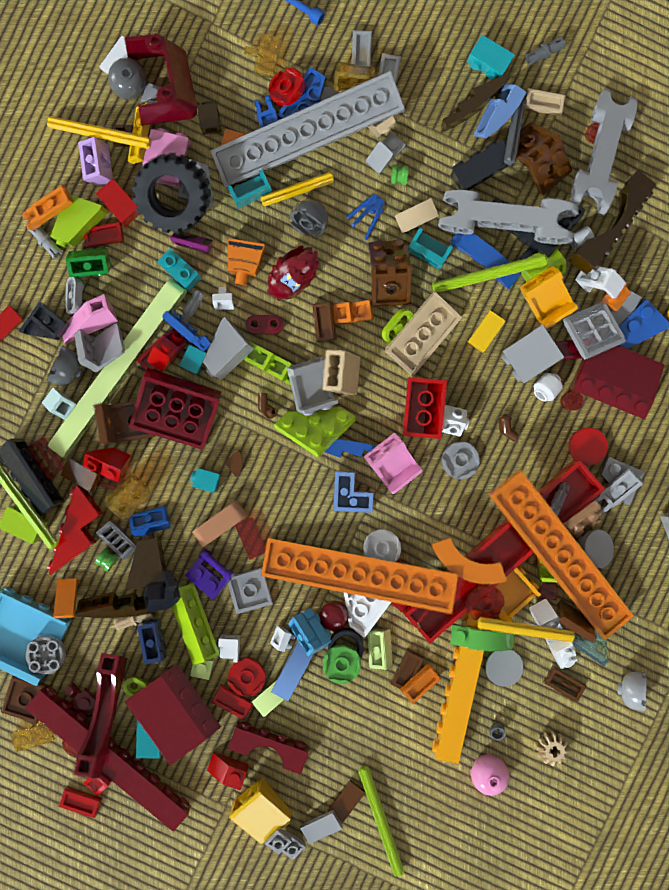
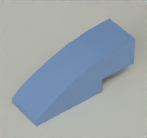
M516 84L504 85L499 98L490 99L473 136L487 138L496 132L516 111L526 91Z
M297 641L292 653L288 657L271 693L286 701H289L313 656L308 657L299 641Z

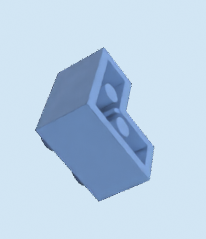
M335 471L333 511L372 513L373 492L354 491L355 472Z

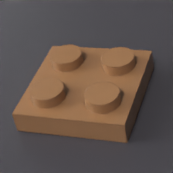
M595 500L564 523V526L574 539L578 540L581 536L585 535L586 530L595 528L601 523V506Z

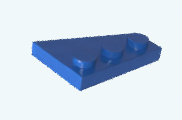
M309 67L303 76L305 89L302 96L293 104L283 106L277 114L278 118L283 119L319 103L327 81L326 77L312 67Z
M644 299L619 325L626 342L618 346L629 349L668 329L669 322L647 299ZM611 332L605 339L614 336L613 332Z

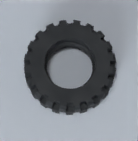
M169 153L152 158L139 169L140 171L134 177L135 184L132 185V192H135L132 200L133 203L138 204L136 211L138 214L142 213L144 215L142 220L146 224L151 222L153 224L152 228L155 230L162 228L164 233L173 231L175 234L180 233L182 230H189L205 215L210 204L211 190L208 189L210 183L208 178L205 179L203 175L205 173L204 170L196 166L197 162L193 159L191 161L187 160V156L182 154L177 156L176 153ZM171 175L180 179L185 184L189 193V202L183 210L173 211L160 203L155 192V185L160 177Z

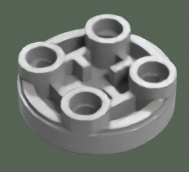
M594 529L579 538V546L597 568H604L611 562L614 554V545L607 532Z
M41 635L28 644L26 649V661L30 671L39 674L55 672L63 665L66 658L64 644L60 639L52 635Z

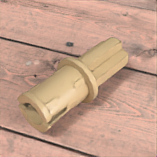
M153 613L122 617L114 621V626L118 631L132 625L137 626L140 622L154 618Z

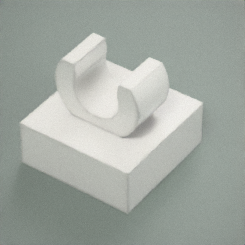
M219 287V294H212L215 310L234 309L232 293L227 292V287Z
M277 626L270 644L278 651L285 652V649L292 648L288 643L289 639H295L296 637L284 627Z

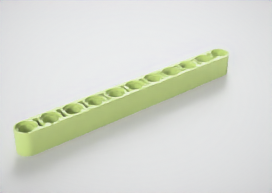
M169 279L124 339V354L102 369L49 442L48 447L63 458H66L96 419L93 404H106L136 364V360L144 353L166 323V320L162 318L164 312H173L185 297L187 290L173 279Z

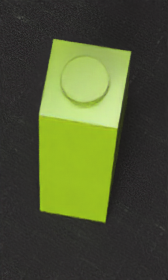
M70 195L74 204L58 214L50 237L56 240V244L61 247L67 248L69 245L75 248L84 239V235L89 233V230L107 215L108 210L102 205Z

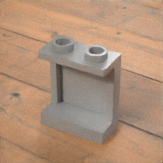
M543 325L503 350L504 355L501 356L507 366L511 364L515 371L512 374L518 382L522 380L523 383H526L564 358Z
M325 357L315 358L287 367L296 409L305 416L313 415L319 409H331L333 405L338 404V399L334 398L333 392L323 390Z

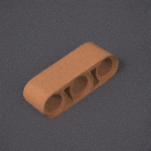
M236 500L196 528L192 533L201 546L204 547L248 515Z

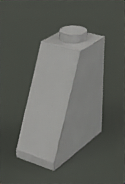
M225 317L221 320L203 360L204 365L207 367L206 372L212 378L217 377L221 380L255 349L237 327Z

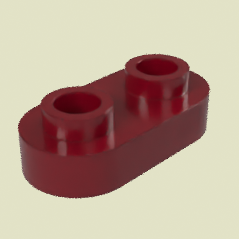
M251 315L247 318L245 326L248 332L253 335H276L282 332L284 322L278 315ZM253 321L258 322V326L256 328L251 326ZM272 321H276L278 323V325L274 328L270 325Z

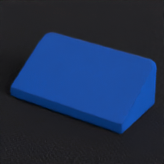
M165 505L129 515L130 530L134 537L171 528V522Z

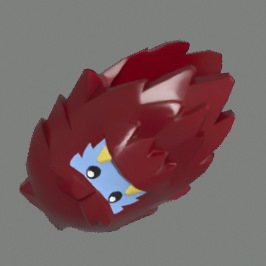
M297 246L283 257H278L276 265H273L272 271L268 274L269 288L267 293L278 301L281 299L289 300L302 293L303 289L310 285L320 263L319 260L316 261L318 252L313 251L312 247L303 249L304 246Z

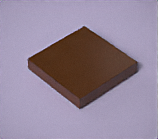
M560 600L557 603L560 623L593 643L597 638L595 628L580 611Z
M13 675L1 713L37 724L39 720L28 712L25 707L45 685L48 687L50 685L40 683L38 686H35Z

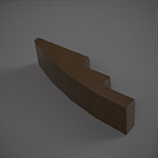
M509 74L473 88L470 99L458 103L455 110L456 113L443 118L441 124L443 131L445 132L463 123L484 108L490 99H494L503 89L504 85L507 84L510 78Z
M114 591L80 599L75 614L77 617L122 618L151 614L157 611L147 612L144 596L138 597L136 592L117 596Z

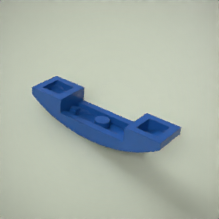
M456 233L450 241L463 254H468L485 269L510 263L497 250L475 234ZM519 272L495 279L509 290L521 274Z

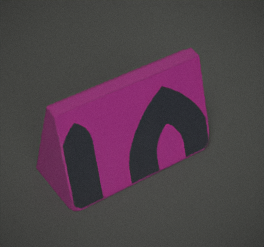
M183 231L173 233L170 237L171 242L175 245L208 254L211 252L212 239Z

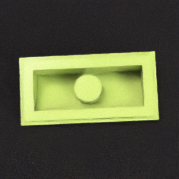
M390 629L370 630L367 634L369 667L371 669L387 670L393 666Z

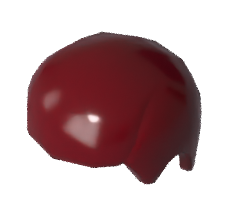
M335 600L325 604L319 612L320 624L328 631L334 632L342 629L349 617L347 607L342 602Z

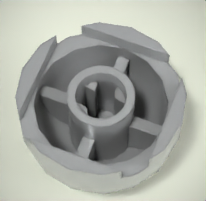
M630 672L623 677L622 683H618V695H622L624 704L630 709L646 712V706L642 705H646L647 672Z

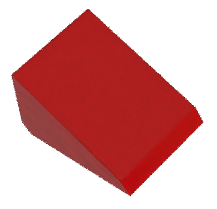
M102 773L101 778H87L83 784L98 796L112 781Z

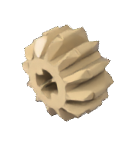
M551 731L550 736H548L547 733H544V739L538 738L540 744L536 745V749L539 751L537 755L539 758H543L542 761L545 764L550 762L551 766H554L557 761L562 765V758L568 760L565 754L570 752V749L567 747L568 741L563 739L562 734L556 735L555 732Z

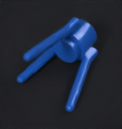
M373 194L370 198L367 197L361 205L346 216L347 219H350L365 207V210L352 223V226L355 227L368 212L372 215L376 213L364 237L365 240H368L379 216L384 211L382 207L385 202L376 194Z

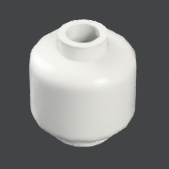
M544 373L534 384V394L541 401H553L563 389L561 378L555 373Z

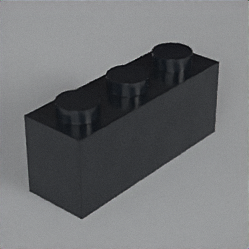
M503 140L497 143L496 141L491 142L485 147L486 150L483 152L477 151L469 157L468 161H460L453 166L450 176L459 190L469 191L509 167L508 164L504 163L506 145Z

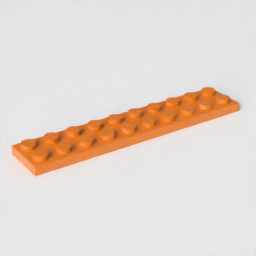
M521 470L516 471L489 494L490 498L604 641L634 617Z
M272 538L267 540L261 572L263 577L452 614L458 574Z

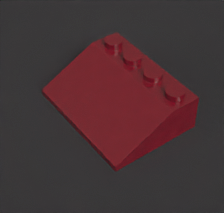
M594 335L592 336L588 346L598 343V340ZM615 346L586 360L582 358L569 388L645 420L654 402L665 365L621 346Z
M147 368L141 382L129 428L204 450L222 391Z
M177 664L168 667L125 701L128 708L170 766L221 728Z

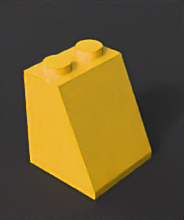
M261 777L233 801L229 818L262 844L277 829H284L290 823L291 810L266 780Z

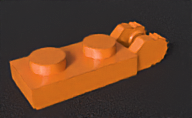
M61 185L32 204L30 208L23 212L22 217L24 220H30L26 226L28 230L33 231L74 203L67 188Z

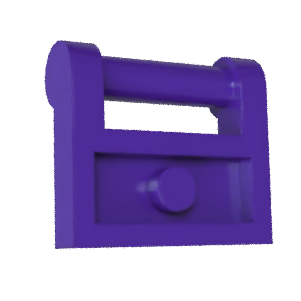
M208 549L202 551L199 558L185 574L190 581L212 600L218 597L235 575L231 569L228 570L216 560ZM205 561L223 575L222 580L204 565Z

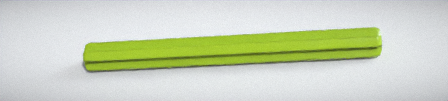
M545 254L433 282V292L440 293L547 265V257Z
M0 464L1 485L49 549L55 548L58 545L57 539Z
M363 766L358 772L395 877L402 876L404 868L368 766Z

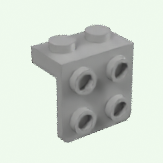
M113 324L94 338L82 330L74 333L79 363L94 372L99 371L125 352L118 324Z

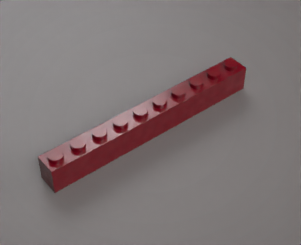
M45 685L28 703L25 709L76 752H79L91 723L86 720L85 714L76 711L68 700L58 696L55 689ZM112 737L109 738L102 773L174 832L189 815L191 808L189 802L184 797H179L171 786L161 782L158 775L149 772L141 761H136L131 757L128 750L119 747Z

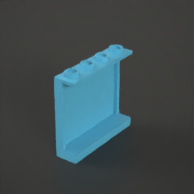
M10 587L0 588V669L38 686L44 680L46 674L30 671L26 661L28 644L41 635H52L62 642L72 619L55 618L53 616L54 611L50 609V606L44 603L38 604L27 595L21 596Z

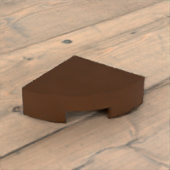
M239 450L224 462L235 477L240 474L243 467V456Z

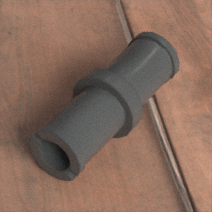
M560 36L547 44L542 43L539 48L526 53L525 58L528 65L531 66L544 58L548 59L551 54L565 49L566 43L565 40H562L563 37Z

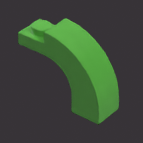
M453 624L450 644L480 651H507L514 648L516 634Z

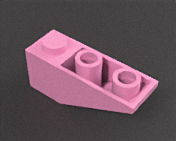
M104 294L87 301L67 321L69 327L62 335L65 344L75 340L74 333L78 330L90 334L118 322L115 309Z

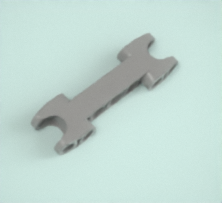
M604 88L601 92L591 117V121L599 123L589 165L587 171L579 169L571 190V203L578 206L582 197L589 196L596 201L598 213L604 215L607 212L618 185V181L609 179L621 130L629 132L637 111V98L630 96L625 105H618L613 102L610 89Z
M450 190L444 193V202L458 208L454 215L439 219L438 226L445 231L458 234H473L475 226L533 232L535 233L534 239L540 243L567 244L573 241L574 233L561 228L558 225V221L562 218L578 214L579 207L574 203L558 199H543L540 207L480 201L481 195L475 191Z

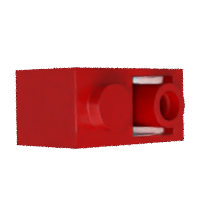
M173 328L154 345L147 361L161 372H164L174 362L189 340Z
M115 447L87 451L83 467L119 482L129 468L131 455Z

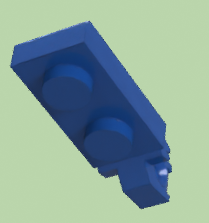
M175 310L173 312H164L162 318L200 350L205 352L210 347L211 341L208 337L198 335L196 333L198 330L190 323L186 324L183 322V317Z

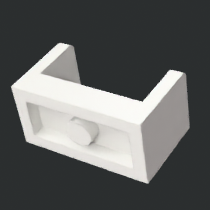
M599 267L596 272L592 270L587 275L581 271L575 279L585 291L591 292L593 288L602 289L615 299L626 284L615 270Z

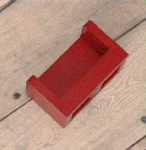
M111 179L96 193L125 227L140 215L136 211L138 206L133 203L132 199L114 179Z

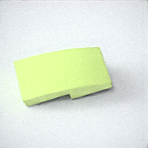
M276 681L252 701L263 717L284 700L271 693Z

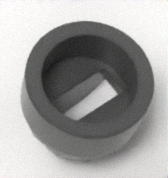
M500 723L492 724L490 727L491 738L494 740L504 739L506 735L504 726Z

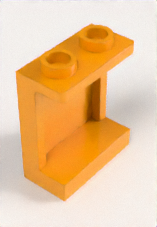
M553 265L519 287L538 323L543 325L545 329L554 326L558 321L570 316L578 309L577 304L573 302L562 281L563 276L561 272Z
M520 565L506 577L507 581L496 585L482 598L501 620L512 621L511 617L535 596L539 597L541 595L537 591L539 586L533 580L528 581L525 577L527 573Z

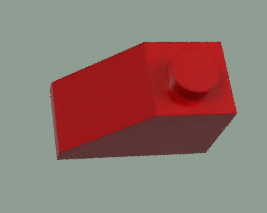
M213 752L207 771L221 784L241 791L249 764Z

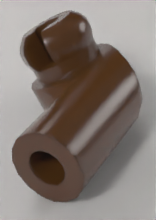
M258 393L259 412L266 418L272 419L276 417L277 410L268 404V393Z
M503 414L498 421L499 431L515 442L519 434L511 429V416Z

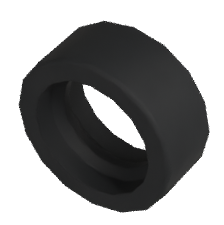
M342 628L331 635L328 650L335 646L336 641L340 637L349 636L357 643L356 651L360 659L362 658L364 644L360 634L355 630Z

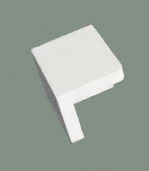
M221 635L219 638L220 658L233 659V662H238L240 635Z

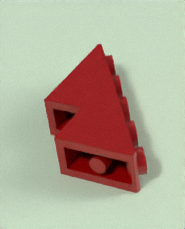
M79 485L73 486L70 492L72 499L64 512L66 519L60 526L59 534L61 535L58 545L53 549L55 555L48 565L50 575L56 573L97 543L86 526L104 513L88 491Z

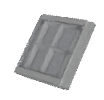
M604 301L563 319L568 333L584 360L626 342L622 331Z

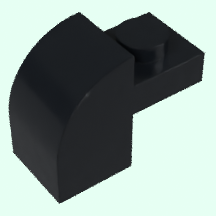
M172 570L163 572L162 583L146 585L144 598L147 612L168 609L180 600L177 579L173 578Z

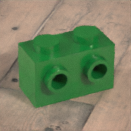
M108 248L69 251L65 258L69 277L102 276L109 274L111 269Z

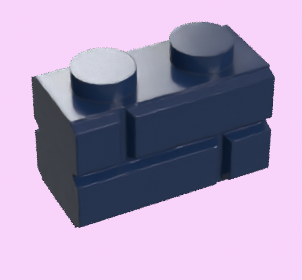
M160 618L143 621L137 625L144 664L164 661L167 657L163 631L160 628Z

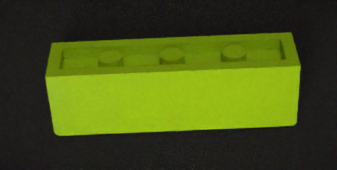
M191 583L179 588L180 600L172 608L192 664H200L219 656L220 653L195 584Z

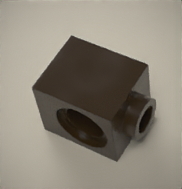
M206 101L202 105H197L202 134L222 132L217 103Z

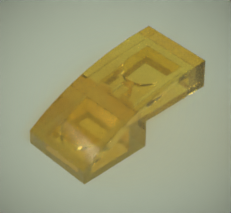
M43 723L34 724L30 728L17 730L10 734L16 752L55 740L53 732Z

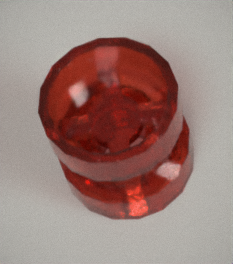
M575 391L564 393L560 399L561 406L568 411L578 410L584 403L582 395Z

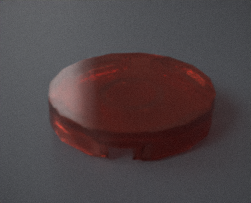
M492 584L476 586L470 591L465 602L467 612L477 621L480 617L497 618L505 603L501 591Z

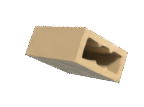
M326 350L323 390L338 394L357 395L360 357L346 351Z

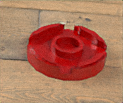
M286 68V71H279L270 81L268 87L270 91L269 96L279 106L291 105L302 96L305 89V80L297 69Z
M594 428L578 430L571 436L569 441L570 455L574 460H580L584 465L600 463L608 451L606 437Z
M250 657L240 658L238 662H234L228 673L229 686L240 696H253L263 688L266 680L265 668L261 662Z

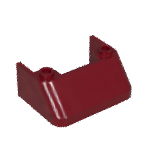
M159 34L124 37L128 58L137 60L165 56L170 86L158 89L156 93L157 102L137 105L141 126L193 119L197 115V103L185 50Z

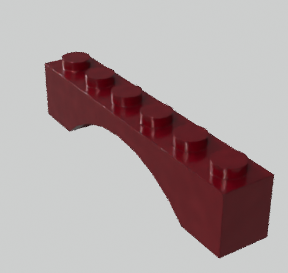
M101 653L97 669V694L94 712L87 736L77 754L73 776L89 779L101 778L128 658Z

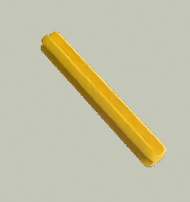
M331 172L264 194L261 196V202L263 206H268L332 184L334 182Z

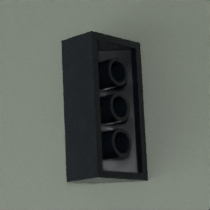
M8 439L0 448V460L5 466H8L11 471V477L20 484L21 492L26 498H29L37 514L40 516L46 515L65 503L25 439Z

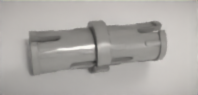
M41 226L30 231L38 240L40 247H44L53 259L58 258L63 253L62 249L52 240L51 235L47 234Z

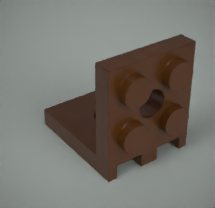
M532 122L521 129L516 159L528 165L538 193L544 196L570 174L572 168L560 135Z
M396 239L393 241L378 240L368 242L371 264L372 307L410 305L411 261L407 240ZM390 285L396 286L393 290L386 289Z
M136 401L113 405L104 403L93 404L100 444H114L157 436L129 428V419L133 414Z

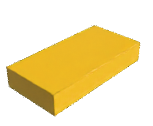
M490 310L470 337L468 343L484 353L506 321Z

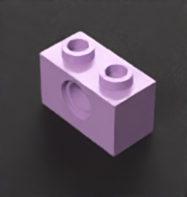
M95 137L78 142L83 180L97 187L107 184L113 179L108 144Z

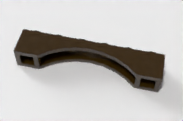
M637 170L619 192V212L612 228L605 234L586 239L568 261L586 275L592 270L596 272L603 264V261H601L603 256L607 257L613 250L611 245L614 242L617 243L624 235L622 230L624 228L627 229L634 221L632 219L633 215L636 216L643 209V201L647 202L653 195L652 189L656 183Z

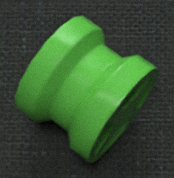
M393 164L391 184L401 183L406 186L409 166L398 167V165Z
M104 548L97 557L95 564L97 566L101 565L108 572L119 556L111 554L109 549Z

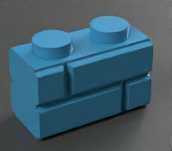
M311 608L294 616L288 623L308 657L324 649L331 642L329 631L322 627L319 615L313 612Z

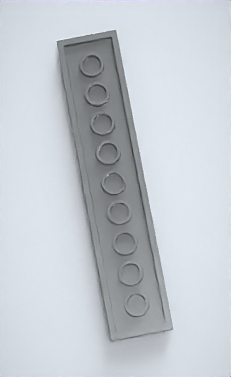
M391 71L217 147L211 150L223 184L225 188H228L227 186L229 185L233 186L259 175L260 170L266 172L391 116L402 113L405 109Z

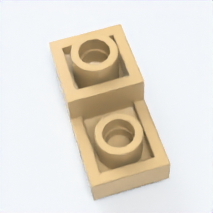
M430 198L395 215V218L403 234L440 215L433 199Z

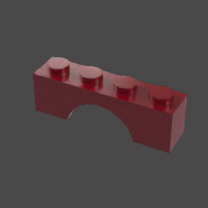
M237 722L228 750L247 755L254 748L261 746L270 747L280 755L283 769L298 774L302 773L309 753V746L305 742L290 740L283 734L276 735L270 733L266 728L258 729L252 727V724L249 722Z

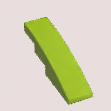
M250 342L255 349L243 360L291 385L287 367L293 364Z

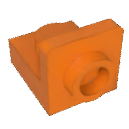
M627 284L624 285L616 299L606 293L600 303L604 301L609 309L618 311L631 294L626 287Z

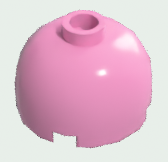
M486 754L477 758L470 771L473 784L484 795H499L509 784L510 776L507 765L503 759L493 754Z

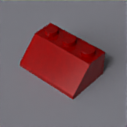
M408 377L403 436L442 439L447 380Z

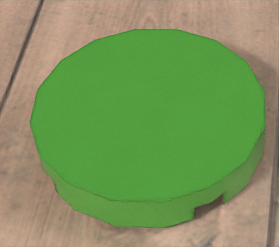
M338 644L329 648L322 662L323 671L332 682L338 684L351 682V680L359 675L361 669V660L358 652L345 644Z

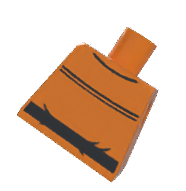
M228 238V271L236 274L235 285L246 286L248 276L257 277L266 251L265 244Z

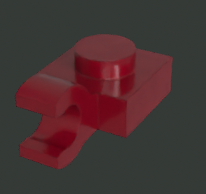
M72 682L64 690L67 696L74 698L71 704L86 715L95 706L96 697L87 688L81 691Z

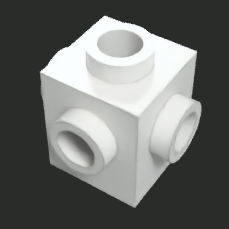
M445 405L443 432L461 437L463 430H467L469 425L467 410Z

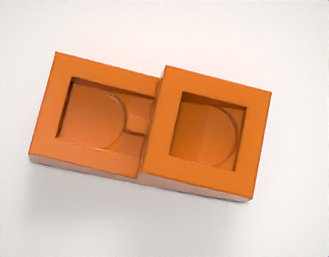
M371 300L333 305L335 324L374 320Z

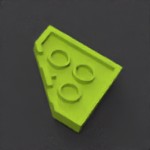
M333 407L328 410L319 409L315 411V414L308 416L298 411L286 412L274 424L275 429L318 458L356 421L355 415L342 407Z

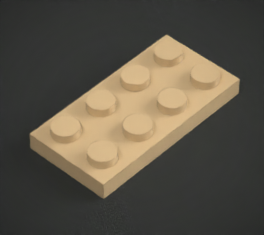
M432 292L386 347L384 352L406 372L414 376L462 317L436 292Z

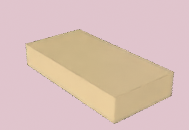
M528 88L524 110L561 116L566 95Z

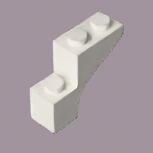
M547 599L529 607L537 625L563 629L557 614ZM545 638L560 669L571 667L578 661L572 642Z

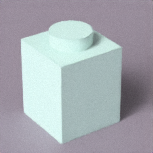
M55 388L51 389L42 402L51 413L64 420L67 419L77 405L68 395Z

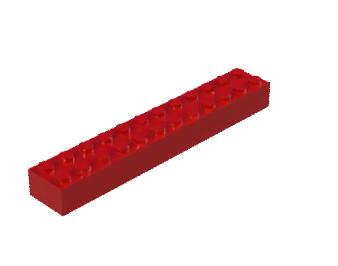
M572 460L538 490V493L551 506L555 492L558 491V485L561 482H566L570 485L569 492L557 516L564 525L566 521L599 496L605 488L580 460ZM506 519L464 557L473 562L484 564L501 562L505 577H507L534 552L509 520ZM458 576L452 614L409 605L403 610V613L431 644L499 583L479 584Z

